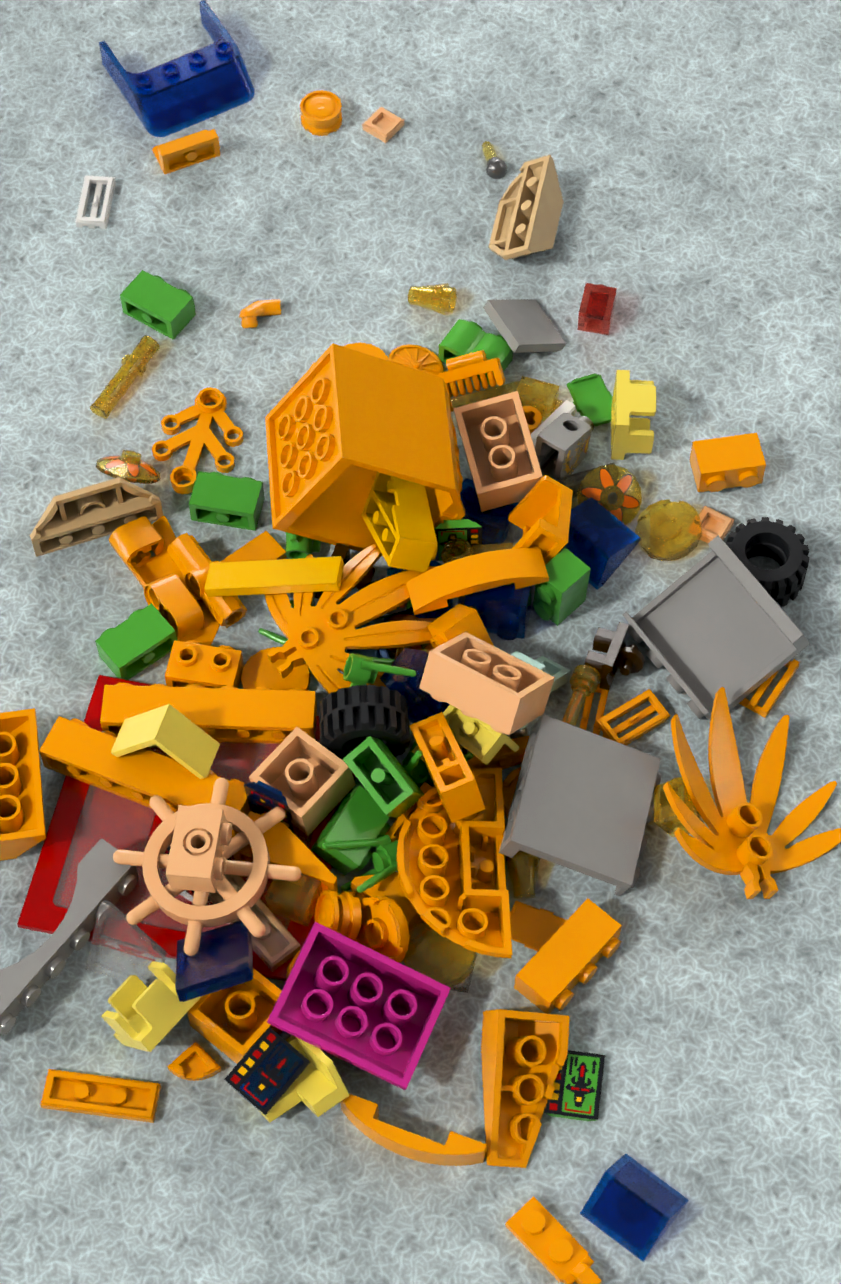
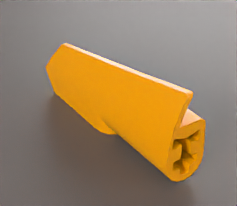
M143 516L114 530L109 538L110 545L144 588L147 604L150 605L152 603L174 628L177 641L193 640L200 642L202 645L211 646L220 625L202 599L196 600L186 588L183 573L167 553L168 545L176 539L167 518L162 516L154 523H151L146 516ZM151 550H152V551L154 552V554H155V556H153V557H150V556H151V553H150L149 551H151Z

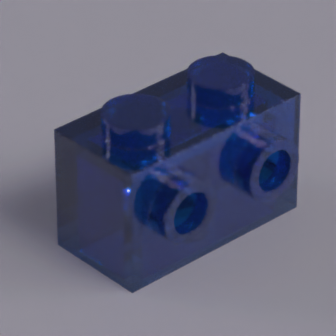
M404 648L391 666L415 670L416 676L410 677L384 673L380 680L390 690H396L406 698L408 718L414 724L440 712L443 713L450 704L433 699L431 694L419 688L428 659L426 651Z

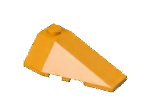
M503 1009L483 1011L481 1061L487 1165L526 1168L542 1125L540 1120L547 1101L551 1100L555 1087H553L560 1066L564 1065L568 1055L569 1015Z

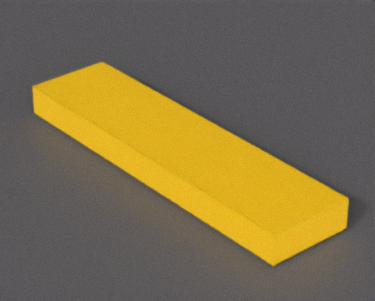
M341 556L210 563L204 590L208 597L339 591L344 562Z

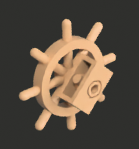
M218 778L215 781L211 803L192 806L179 805L178 811L175 813L161 796H152L149 804L162 820V823L152 833L145 851L119 849L113 854V860L117 864L143 866L144 880L151 895L128 912L126 916L127 922L131 925H137L160 908L162 912L173 920L188 925L184 943V952L188 956H194L198 953L203 927L220 926L238 918L254 937H262L266 932V928L251 908L264 892L268 879L297 881L301 877V870L296 866L270 864L269 852L262 835L285 818V810L282 807H275L253 822L246 814L225 805L229 783L225 778ZM232 829L238 832L233 838H231ZM171 844L170 853L165 854L167 848ZM248 844L251 846L253 862L227 860ZM160 868L166 869V877L169 882L166 886L162 885ZM224 875L245 876L248 879L237 892ZM184 890L194 891L192 905L181 902L174 897ZM217 890L225 900L218 904L207 906L209 892L216 893Z

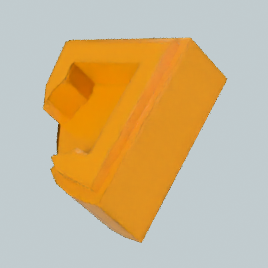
M194 1042L167 1066L168 1070L174 1075L192 1081L210 1078L221 1071V1067L197 1042Z

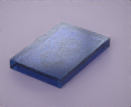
M242 921L203 932L198 953L193 956H188L184 952L185 938L177 941L175 991L180 1002H185L253 979L252 934Z

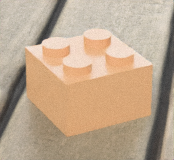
M296 727L249 776L254 790L288 806L292 824L307 836L356 785L352 771L347 764L299 727ZM265 796L262 797L269 807L275 808L274 800L267 799Z

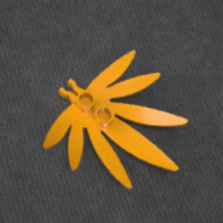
M374 543L355 555L344 565L340 590L324 591L316 606H311L314 592L294 593V608H291L287 593L265 594L266 603L272 618L288 638L282 647H275L267 652L270 662L273 664L279 659L286 660L284 664L277 667L282 678L288 676L294 667L306 664L318 682L330 694L337 692L338 689L350 687L351 682L344 680L343 674L338 671L344 672L347 658L350 655L345 650L397 648L431 643L432 635L427 625L432 622L391 621L356 629L409 601L410 596L406 583L424 572L408 570L388 576L364 587L338 604L362 580L381 557L382 553L378 545ZM309 554L305 558H313V555ZM437 566L428 567L427 571ZM378 671L375 682L373 684H366L388 687L390 690L400 692V695H403L405 698L415 699L414 690L396 674Z
M721 687L715 694L708 739L709 773L715 803L692 754L678 714L676 713L671 719L673 745L678 767L687 792L706 825L681 800L668 781L664 784L663 790L675 815L692 835L690 836L679 827L674 832L675 837L687 854L701 866L713 872L725 875H740L745 883L744 891L747 899H753L761 890L764 899H770L778 891L777 884L771 877V874L788 871L810 863L841 843V828L809 837L789 848H785L817 817L833 793L837 782L831 781L814 792L784 818L772 835L767 834L783 773L790 717L789 715H784L778 721L763 749L754 775L749 803L746 799L725 688Z

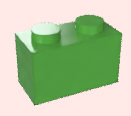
M144 270L120 294L123 313L173 340L196 315L194 299L186 290L177 289L166 283L160 276H153Z
M198 471L189 500L191 520L256 531L265 499L263 482L249 477L237 478L225 476L218 472L207 473Z
M566 547L545 565L549 582L535 585L533 600L536 613L543 620L548 621L550 619L557 626L585 602L591 570L590 567Z
M151 603L144 609L134 611L127 620L115 628L105 630L95 642L99 657L116 677L129 680L170 653L174 640L177 641V636L174 628Z
M369 736L343 758L347 766L387 816L400 817L424 795L381 739Z
M359 785L343 798L311 850L343 875L356 868L361 870L372 857L371 847L324 850L321 847L322 843L382 837L390 827L386 823L390 816H387L368 791Z

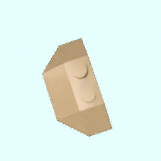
M551 155L524 162L520 168L521 173L511 182L499 201L488 248L504 260L553 249L564 201L554 160Z
M120 477L54 496L30 534L35 555L38 557L111 535L114 530L123 524L146 516L150 522L157 521L163 516L161 501L158 496Z

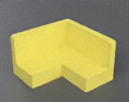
M167 704L125 719L111 753L115 757H119L146 747L151 749L158 746L199 779H203L208 776L220 743L173 706Z
M449 705L443 712L460 749L462 750L464 747L485 765L489 764L504 744L515 753L520 748L506 734L494 731L490 725L477 718L465 716L461 713L460 709ZM418 746L413 749L412 752L414 754L416 751H420Z
M292 1035L286 1041L307 1058L310 1063L266 1115L258 1108L256 1109L271 1123L302 1101L319 1117L350 1095L332 1060L319 1048ZM283 1043L274 1047L243 1083L244 1087L248 1082L250 1083L246 1089L262 1103L267 1098L269 1099L262 1106L248 1093L263 1109L266 1108L304 1063L300 1057ZM280 1044H281V1045H282V1048H281V1049L276 1053V1055L269 1061L268 1058L274 1053V1051H275V1050L280 1046ZM285 1047L286 1050L284 1051V1053L281 1056H278V1054ZM289 1056L287 1067H283L277 1074L279 1077L283 1073V1079L275 1080L277 1083H281V1088L268 1086L267 1090L258 1095L254 1090L262 1078L257 1069L263 1067V1071L266 1073L267 1064H273L270 1067V1070H272L278 1063L277 1059ZM299 1061L298 1066L289 1073L288 1071L294 1065V1062Z

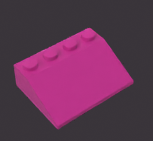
M315 922L291 969L267 1023L406 1090L451 988Z

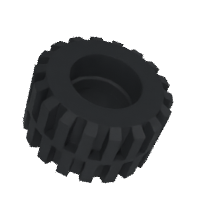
M762 517L761 521L757 522L755 518L749 519L747 525L741 523L736 526L735 532H730L725 543L775 602L784 607L788 605L789 598L794 600L798 596L799 590L801 591L810 558L808 557V545H804L805 538L802 534H795V527L792 525L784 526V521L776 519V522H771L769 517ZM756 556H765L777 561L781 567L773 570L760 569L754 566L748 559Z
M356 685L338 689L337 692L328 694L320 702V744L342 760L369 736L381 739L396 758L398 755H402L410 745L408 703L406 698L396 690H390L384 686Z

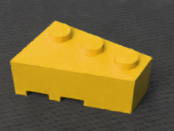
M377 472L361 515L389 567L426 572L430 562L437 555L438 543L425 485Z

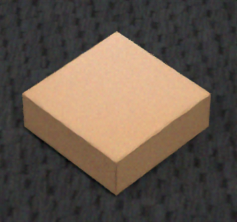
M380 107L362 124L364 131L387 143L404 126V120Z
M704 506L691 526L689 534L706 543H709L718 535L724 540L732 528L735 519Z

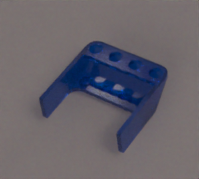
M205 0L199 2L201 22L214 43L144 72L131 73L126 71L105 41L99 42L104 68L147 132L152 136L165 137L245 104L254 97L255 89L238 45Z

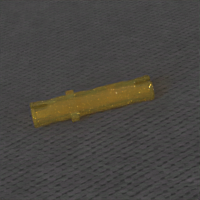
M144 335L132 353L124 356L121 361L122 366L108 382L95 402L91 404L90 409L94 414L104 419L108 418L110 412L125 395L135 379L145 373L147 363L160 348L159 344L152 337Z

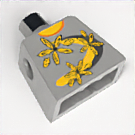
M562 413L537 435L535 451L543 476L547 475L561 484L565 483L587 455L591 432L594 430V424L591 419L586 416L576 418L569 413Z

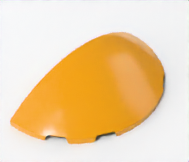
M502 768L472 770L471 772L476 780L485 810L452 823L436 787L434 786L418 800L417 808L410 815L409 819L405 818L397 844V871L407 899L410 900L420 917L433 930L467 950L493 957L512 958L509 890H506L505 858L503 854L499 853L505 830Z

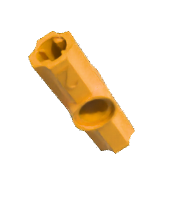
M188 533L182 534L168 545L167 553L183 573L186 588L196 600L202 599L220 626L228 628L245 616L247 609L238 596H207L204 588L210 563L220 562L217 560L212 562L193 535H188Z

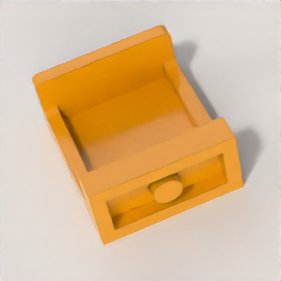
M544 475L508 515V521L523 530L522 538L512 549H541L545 565L553 559L568 543L573 490Z

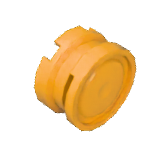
M319 90L308 93L300 103L301 123L305 131H309L312 135L325 136L331 132H336L342 124L341 100L337 95L330 91Z
M324 890L317 899L314 920L355 941L360 931L362 919L360 899L353 897L356 893L352 891H343L338 894L337 891Z

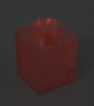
M585 284L577 330L609 335L615 309L617 288L602 284Z

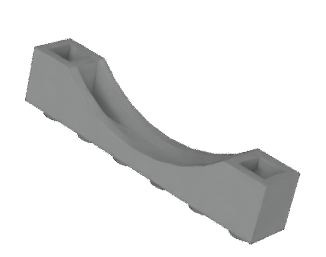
M101 838L78 863L77 883L72 902L63 921L52 936L36 951L18 963L0 970L1 1036L6 1035L12 1029L16 1022V1016L25 1006L30 1007L40 996L43 985L50 978L54 979L61 973L66 964L65 960L74 950L79 951L87 943L92 929L98 923H103L110 917L114 910V904L122 895L127 896L135 888L139 877L136 866L115 863L113 854L118 849Z

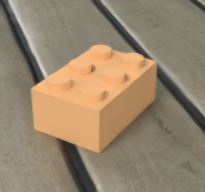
M518 391L453 408L481 512L520 502L543 475Z
M464 632L429 652L419 688L431 694L433 699L439 702H446L460 709L461 713L465 716L477 718L485 722L494 731L511 735L544 714L555 677Z

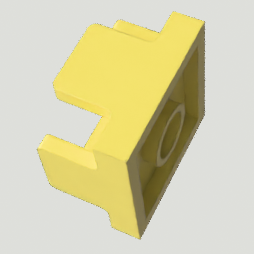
M616 370L611 404V459L624 460L625 453L650 454L654 442V431L650 430V419L631 418L630 416H655L656 386L653 381L630 380V370Z
M152 961L148 968L158 979L154 980L147 988L136 975H130L108 998L109 1004L118 1013L106 1010L101 1016L115 1031L113 1034L115 1038L124 1046L151 1052L202 997L193 986L184 984L167 964Z

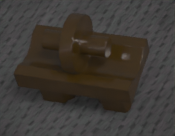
M619 622L616 631L600 627L597 629L593 641V650L607 654L589 650L585 658L584 673L600 677L599 688L610 690L618 668L620 673L625 676L630 673H638L643 668L645 659L636 645L626 647L624 641L629 624Z

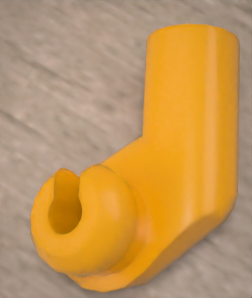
M280 299L255 301L242 309L239 314V318L242 320L241 326L244 329L256 328L258 326L257 317L281 315Z

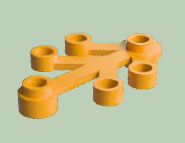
M209 387L201 390L195 399V405L175 415H167L161 421L162 431L167 435H175L181 430V425L199 418L196 426L166 441H158L152 446L153 457L158 461H166L172 456V452L190 444L183 465L173 469L170 475L171 485L176 493H192L197 477L196 468L204 445L215 459V466L219 472L228 473L235 467L233 455L225 451L210 430L214 419L224 432L225 443L231 447L239 446L243 442V432L232 423L225 413L227 408L226 397L216 388ZM209 402H214V403H216L215 405H212V406H207V405H206V404L209 403ZM169 422H175L176 426L168 428L166 427V424ZM230 434L239 435L237 439L228 438ZM160 448L168 449L166 453H157V450ZM222 460L230 461V464L226 466L220 465L219 463ZM183 480L190 481L187 484H179Z

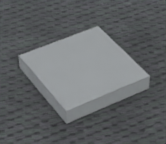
M535 299L488 300L483 307L514 353L558 352L566 345L564 339Z

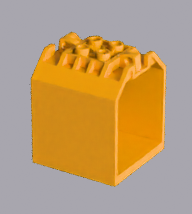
M333 343L265 417L272 529L333 545L340 543L350 546L352 550L361 552L376 543L361 514L377 472L425 485L434 529L440 523H444V520H461L465 516V509L460 498V492L463 490V478L460 472L456 429L451 418L453 404L444 379Z

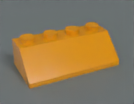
M35 708L0 713V861L17 858L46 838Z

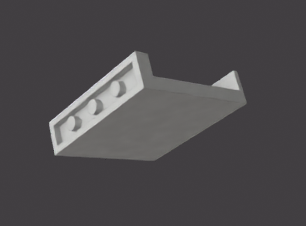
M719 535L708 543L712 549L708 555L636 615L631 617L627 612L623 614L630 624L628 633L638 644L644 641L650 648L646 652L649 659L658 669L663 665L670 672L666 679L678 694L683 690L688 694L691 700L686 704L699 719L706 716L709 720L711 719L715 694L721 687L725 688L730 711L810 645L804 634Z
M543 714L531 727L499 853L512 858L521 850L615 885L614 895L621 896L630 887L633 888L636 885L640 875L637 861L647 844V836L644 835L646 824L650 822L654 813L655 806L651 803L653 793L659 787L662 774L658 772L661 759Z

